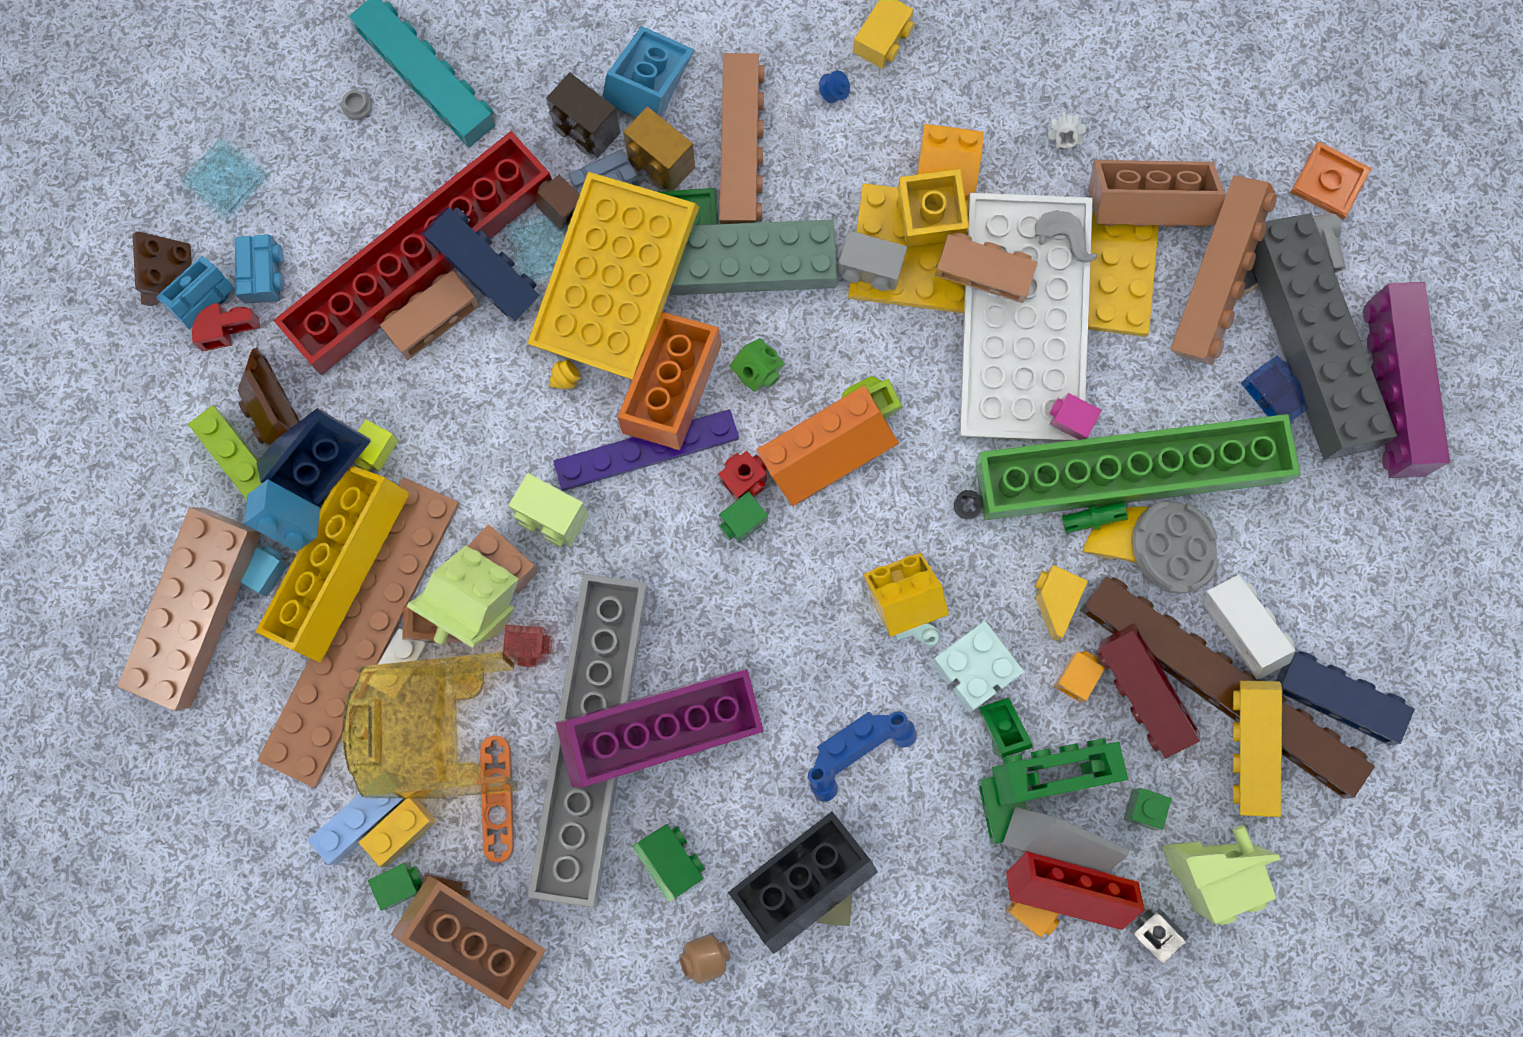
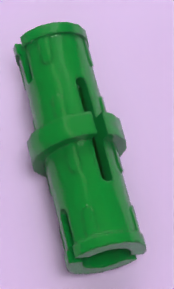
M1123 500L1100 507L1092 505L1089 506L1088 510L1061 515L1066 535L1089 528L1098 530L1101 529L1100 526L1128 520Z

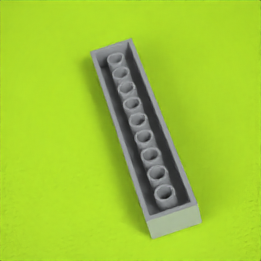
M583 573L558 721L631 700L649 589L646 582ZM557 729L528 898L594 908L597 907L618 777L586 787H572Z

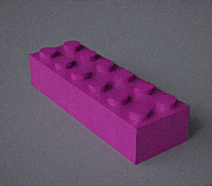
M1425 282L1388 283L1366 303L1363 309L1364 321L1369 323L1370 334L1367 337V348L1373 353L1374 361L1371 369L1397 434V437L1384 444L1385 452L1382 456V464L1384 469L1388 470L1389 478L1426 477L1450 463Z
M748 669L727 672L555 722L572 787L593 785L764 732Z

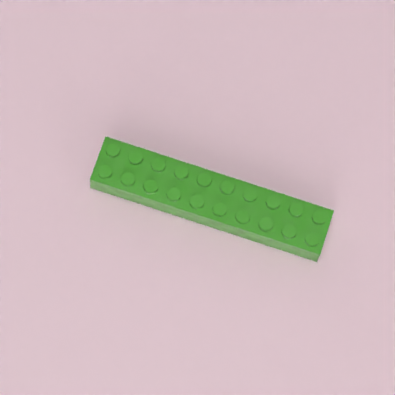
M1289 414L979 452L975 460L980 496L983 500L984 521L1089 508L1092 505H1095V507L1105 506L1122 500L1124 503L1283 484L1289 483L1300 475Z

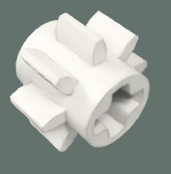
M1063 112L1062 117L1058 120H1051V127L1053 129L1048 131V138L1050 140L1056 139L1055 149L1062 147L1067 148L1070 152L1076 144H1083L1081 134L1086 132V125L1078 124L1079 114L1071 116Z

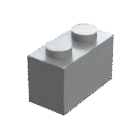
M848 230L839 259L837 274L849 282L857 283L863 281L870 283L872 287L878 290H895L907 246Z

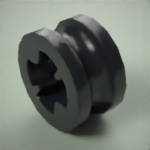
M972 490L960 492L954 501L955 513L965 520L975 518L983 507L981 496ZM968 497L974 500L973 506L976 510L973 512L971 509L968 512L962 510L964 505L960 502L962 498L967 501Z

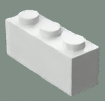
M1240 574L1206 592L1203 602L1205 608L1257 680L1291 662L1296 651L1293 640L1287 633H1282L1276 624L1272 611L1267 607H1263L1257 599L1254 587L1249 582H1245Z

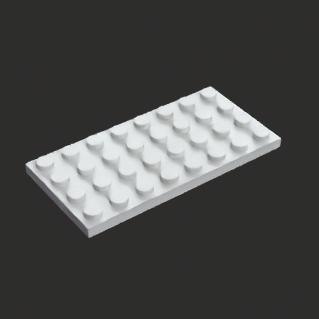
M991 193L969 194V230L967 235L972 237V241L982 245L985 242H991L1001 246L1002 251L1011 254L1015 251L1023 252L1032 257L1031 260L1038 263L1027 298L1023 303L965 286L959 437L1044 441L1078 440L1049 425L1053 417L1049 414V411L1057 397L1062 399L1067 393L1083 401L1086 400L1090 262L1084 263L1075 259L1069 240L1065 235L1045 238V243L1040 245L1038 243L1039 236H1035V224L1044 213L1055 210L1072 213L1082 223L1085 232L1086 250L1091 254L1092 198Z

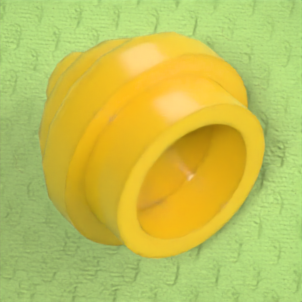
M570 360L557 361L551 369L549 386L551 388L571 390L577 386V381L581 379V375Z

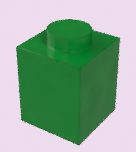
M748 491L719 514L720 521L722 522L719 528L728 540L735 538L738 543H741L768 521V514Z
M1143 788L1132 789L1123 820L1151 830H1163L1172 798Z
M407 862L369 879L368 883L380 911L388 910L416 896L421 888L423 876L417 866L412 867L411 863Z

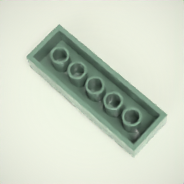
M834 219L693 225L668 295L836 288L837 264Z

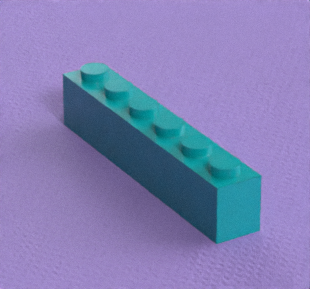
M367 0L348 16L354 29L457 137L470 148L495 127L492 118L494 114L492 108L485 100L482 99L479 102L473 96L475 92L464 79L459 81L454 76L456 73L446 60L440 62L429 42L426 40L421 42L416 37V30L407 20L402 22L397 17L398 12L389 1L383 3L381 0Z

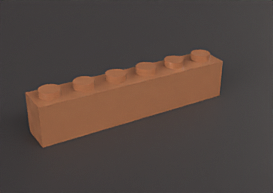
M723 53L720 224L756 223V221H762V203H756L757 193H763V175H757V165L763 166V147H757L758 138H763L764 120H758V110L764 111V92H758L759 83H764L765 65H759L758 53Z
M1233 175L1170 349L1177 356L1213 366L1215 358H1219L1224 348V341L1222 339L1226 329H1229L1234 321L1235 313L1233 309L1236 300H1240L1245 290L1244 278L1247 270L1250 271L1253 268L1256 258L1254 253L1258 241H1262L1266 232L1265 220L1268 212H1272L1276 205L1277 195L1269 182Z

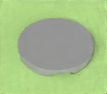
M1166 500L1149 507L1138 518L1132 536L1134 556L1142 573L1158 588L1175 594L1195 591L1205 586L1213 578L1219 564L1215 539H1218L1216 532L1207 517L1194 506L1188 503L1182 504Z

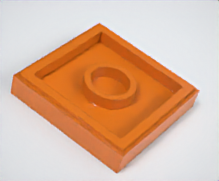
M1318 141L1290 193L1329 213H1334L1344 220L1372 168Z

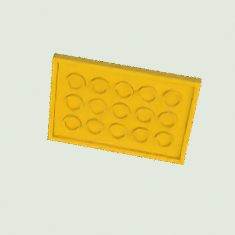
M588 172L527 344L633 380L645 348L657 328L699 206L693 202Z

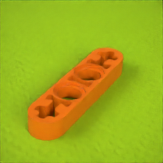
M494 735L486 738L481 744L480 749L483 851L488 860L501 863L507 861L514 852L512 763L510 744L503 737ZM498 741V746L504 747V753L498 754V764L505 763V769L492 768L487 770L488 763L494 765V757L492 754L487 753V749L493 747V742ZM496 773L502 774L506 781L505 787L499 792H493L488 786L489 778ZM499 805L504 807L507 816L502 824L495 825L491 822L489 813L493 807ZM489 828L496 830L507 828V834L500 833L501 843L507 844V851H502L499 858L496 852H491L490 846L496 844V834L489 836Z

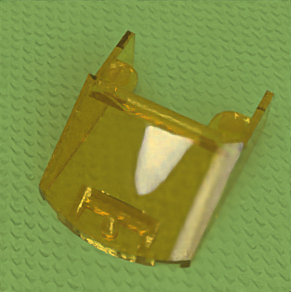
M503 652L361 666L358 671L360 675L353 691H349L346 700L342 728L343 749L349 774L353 776L360 795L364 798L458 799V796L518 791V783L509 777L486 778L485 771L480 765L475 762L458 763L456 701L469 700L478 696L483 689L484 673L514 670V663Z

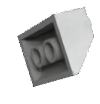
M1018 807L1014 809L1003 845L1015 850L1013 856L1021 858L1028 851L1105 873L1126 858L1129 853V849L1062 819Z

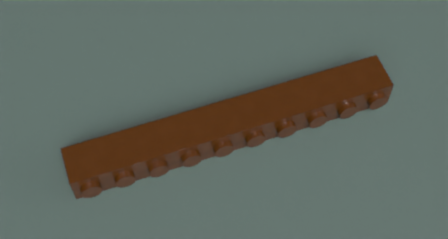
M1107 576L1102 579L1080 611L1112 634L1135 623L1162 670L1235 722H1240V710H1233V691H1240V681L1260 680H1257L1252 673L1246 670L1242 672L1232 665L1233 660L1224 653H1215L1206 647L1207 642L1197 634H1188L1179 628L1180 623L1175 618L1167 614L1161 615L1155 611L1153 603L1148 599L1131 594L1127 591L1128 586L1115 577L1110 579ZM1282 695V755L1343 799L1355 798L1375 768L1372 763L1367 761L1368 756L1358 748L1352 746L1349 748L1339 741L1341 737L1333 730L1326 727L1322 729L1312 722L1314 718L1306 711L1299 708L1295 710L1285 703L1287 699Z

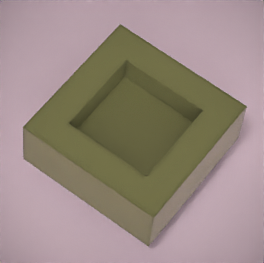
M852 893L818 919L817 923L850 926Z

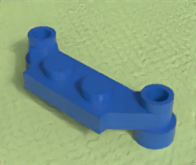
M900 711L894 712L891 715H872L870 712H867L817 746L819 751L814 767L808 772V779L811 782L810 788L815 798L822 802L832 800L838 793V784L834 779L836 774L886 740L892 739L895 745L902 748L911 746L917 739V731L914 724Z

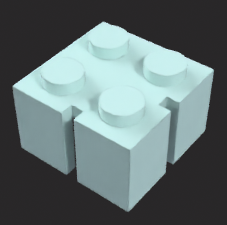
M986 621L982 622L931 661V664L947 685L956 678L960 682L952 691L969 713L1024 673V670Z

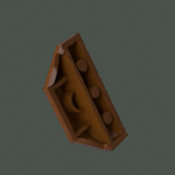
M257 347L252 349L237 389L242 399L238 404L247 418L251 417L256 426L252 428V431L259 443H266L270 447L277 438L300 422L266 356Z

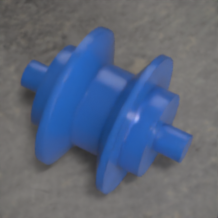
M836 70L831 74H824L820 78L819 91L826 102L835 103L849 96L850 83L842 71Z

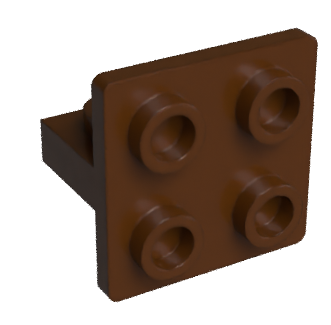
M137 231L132 234L135 289L140 292L142 305L153 306L160 302L156 296L192 265L191 246L186 242Z

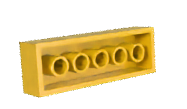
M351 465L332 488L319 512L317 537L298 551L255 632L321 663L410 493L383 476Z

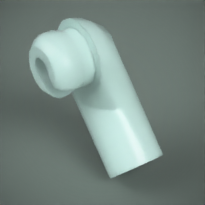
M930 623L895 635L897 641L912 636L927 646L936 645L940 639L938 629Z

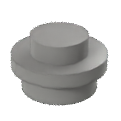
M359 90L348 91L343 96L341 102L344 114L353 120L366 117L372 107L368 95Z

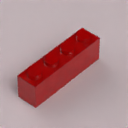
M1028 851L1006 871L1010 901L1120 930H1123L1145 911L1138 881Z

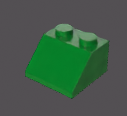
M665 824L632 845L667 901L671 902L704 879L701 872L705 870V867L695 853L689 856L683 847L687 840L677 826L671 829L669 824Z

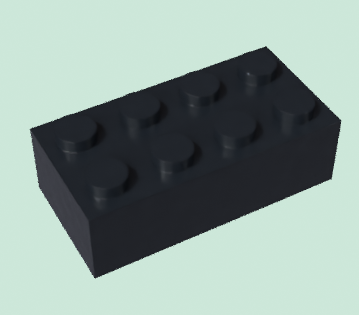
M831 811L732 888L728 894L764 944L775 954L877 874L878 871L871 859L833 811Z

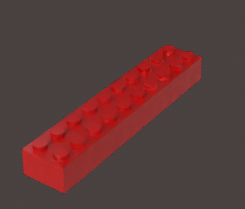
M510 131L273 321L320 375L324 374L381 328L380 324L384 322L385 317L389 313L403 308L414 294L424 292L432 286L433 281L438 276L445 273L448 274L455 268L420 235L445 207H450L452 210L457 207L470 219L467 225L475 232L481 230L491 239L536 203L538 187L547 179L552 181L550 172L520 139Z

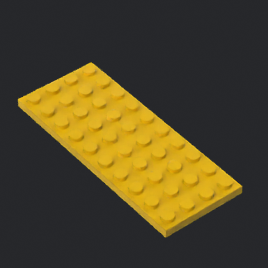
M863 183L857 233L906 246L897 187ZM965 200L968 217V200ZM1092 212L1091 254L1096 253L1097 258L1090 262L1088 330L1141 337L1149 335L1159 225L1135 226L1133 224H1116L1107 226L1097 224L1095 215ZM945 242L907 247L895 290L882 291L863 281L857 283L850 282L848 299L964 314L965 285L934 276Z

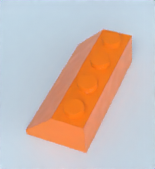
M863 385L756 450L790 504L795 506L899 445V442L870 392Z

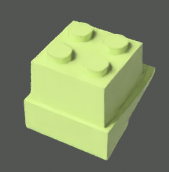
M465 545L432 573L424 592L416 599L408 602L407 607L438 626L434 636L436 643L445 644L449 634L473 648L488 638H494L506 628L515 608L510 605L519 578L509 573L505 568L485 558L478 551Z
M1245 825L1232 829L1237 841L1235 844L1202 846L1201 842L1196 841L1161 846L1173 876L1179 878L1193 910L1214 924L1224 925L1231 923L1237 919L1236 915L1245 911H1260L1267 907V902L1276 899L1265 865L1281 860L1280 856L1277 853L1253 844Z

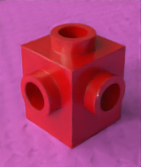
M747 450L741 455L736 453L731 456L724 464L726 467L718 473L719 481L736 501L748 491L755 497L766 487V465L757 454L752 457Z

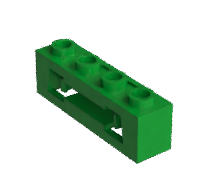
M1101 738L1087 741L1088 748L1079 749L1078 743L1059 747L1060 753L1051 755L1049 748L1031 752V759L1023 760L1022 754L1002 758V765L992 767L1000 806L1128 780L1120 743L1107 744L1106 739ZM1090 760L1089 762L1080 763L1083 776L1039 784L1038 772L1026 774V768L1028 772ZM1034 785L1031 786L1032 791H1028V786Z

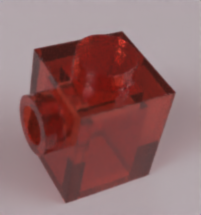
M505 625L503 657L505 659L517 660V666L536 667V662H545V654H551L552 636H547V630L544 627Z

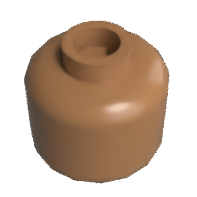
M710 934L687 942L683 947V953L679 954L680 965L685 977L688 980L692 978L698 984L724 975L726 972V962L730 960V953L724 941L719 943L717 938Z

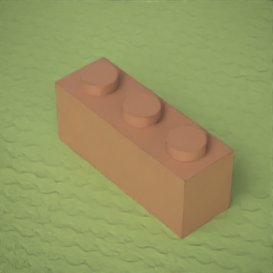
M955 233L954 235L948 234L934 276L1023 303L1027 298L1038 262L1031 260L1032 257L1026 253L1015 251L1011 254L1002 251V247L997 244L985 242L982 245L973 242L972 237L966 234Z
M452 270L448 274L445 273L438 276L433 281L432 286L424 292L414 294L403 308L389 313L385 317L384 322L380 324V327L408 361L480 305L472 292Z

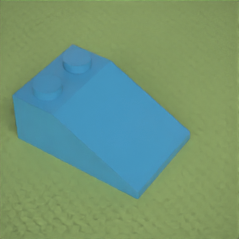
M641 26L607 72L602 97L615 106L616 109L638 117L647 106L661 117L687 67L694 49Z

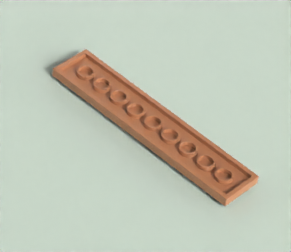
M405 477L402 478L398 486L410 494L375 558L374 564L365 577L358 594L354 598L321 663L309 658L257 759L258 762L313 788H317L368 687L366 683L387 650L403 618V608L412 600L460 505L458 501Z

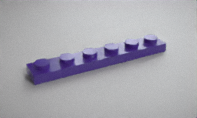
M731 409L692 420L681 450L632 437L556 459L553 462L561 490L566 491L739 440V435Z

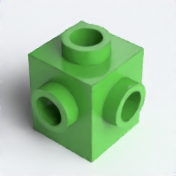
M759 338L744 345L729 367L740 377L745 386L755 392L763 387L767 389L772 387L779 380L780 375L778 373L785 363L778 357L777 352L773 348L769 347Z

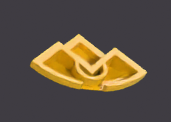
M1149 507L1126 508L1128 520L1100 526L1101 529L1098 530L1093 529L1084 544L1082 552L1111 560L1116 558L1137 564L1132 546L1133 530L1140 515Z

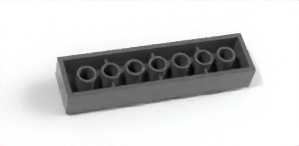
M1312 213L1265 221L1266 232L1262 241H1258L1254 251L1256 258L1253 271L1323 460L1380 448L1397 437V434Z

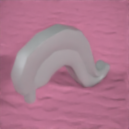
M1059 210L1044 213L1035 224V236H1039L1038 243L1040 245L1045 243V238L1065 235L1069 240L1075 259L1087 263L1097 258L1096 253L1089 254L1087 252L1084 228L1080 219L1072 213Z

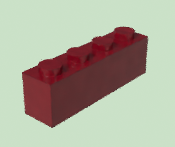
M1135 623L1101 640L1098 648L1100 652L1097 653L1103 667L1106 670L1110 668L1115 675L1114 684L1120 695L1129 698L1133 705L1130 707V710L1137 723H1144L1149 731L1147 738L1154 751L1160 750L1166 759L1200 742L1199 729Z

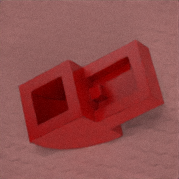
M214 303L203 309L196 317L192 326L193 344L202 352L232 346L231 334L259 329V317L251 308L235 307L227 312L219 303Z

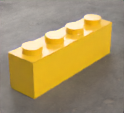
M1240 681V691H1233V710H1240V722H1233V742H1239V753H1233V773H1239V785L1233 784V804H1239L1240 815L1281 817V682Z

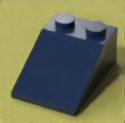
M317 408L277 438L256 463L260 482L263 483L268 479L318 506L365 450L371 440Z

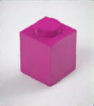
M1067 393L1062 399L1057 397L1049 411V414L1053 416L1049 425L1078 440L1087 439L1102 410Z

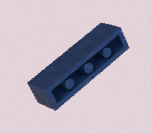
M445 207L420 235L508 319L515 322L540 296L534 290L537 286L536 283L525 273L520 276L512 268L515 263L505 253L501 251L497 254L490 247L493 242L481 230L477 232L472 230L467 225L470 219L457 207L454 210L450 207Z
M1303 651L1295 652L1291 662L1281 668L1276 681L1281 682L1282 695L1389 746L1401 744L1415 708L1405 704L1406 700L1392 693L1385 695L1375 690L1376 686L1371 682L1362 679L1353 680L1346 676L1347 672L1333 665L1326 667L1316 662L1317 658Z

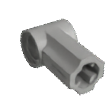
M1334 213L1313 216L1334 273L1342 271L1346 268L1338 240L1342 228L1339 217Z

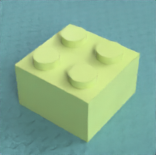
M529 473L526 474L508 505L514 513L513 518L518 521V525L532 533L536 529L540 530L545 535L547 541L558 547H561L563 543L571 547L589 516L583 502Z

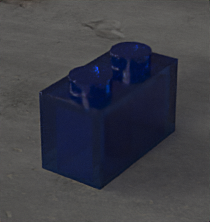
M1278 355L1241 382L1242 386L1267 417L1289 414L1290 422H1292L1308 410L1299 381L1291 373L1290 365L1281 360Z

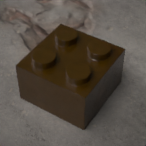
M570 72L546 97L549 107L548 113L552 118L554 130L564 138L567 135L576 141V147L586 155L591 153L599 158L621 133L616 107Z

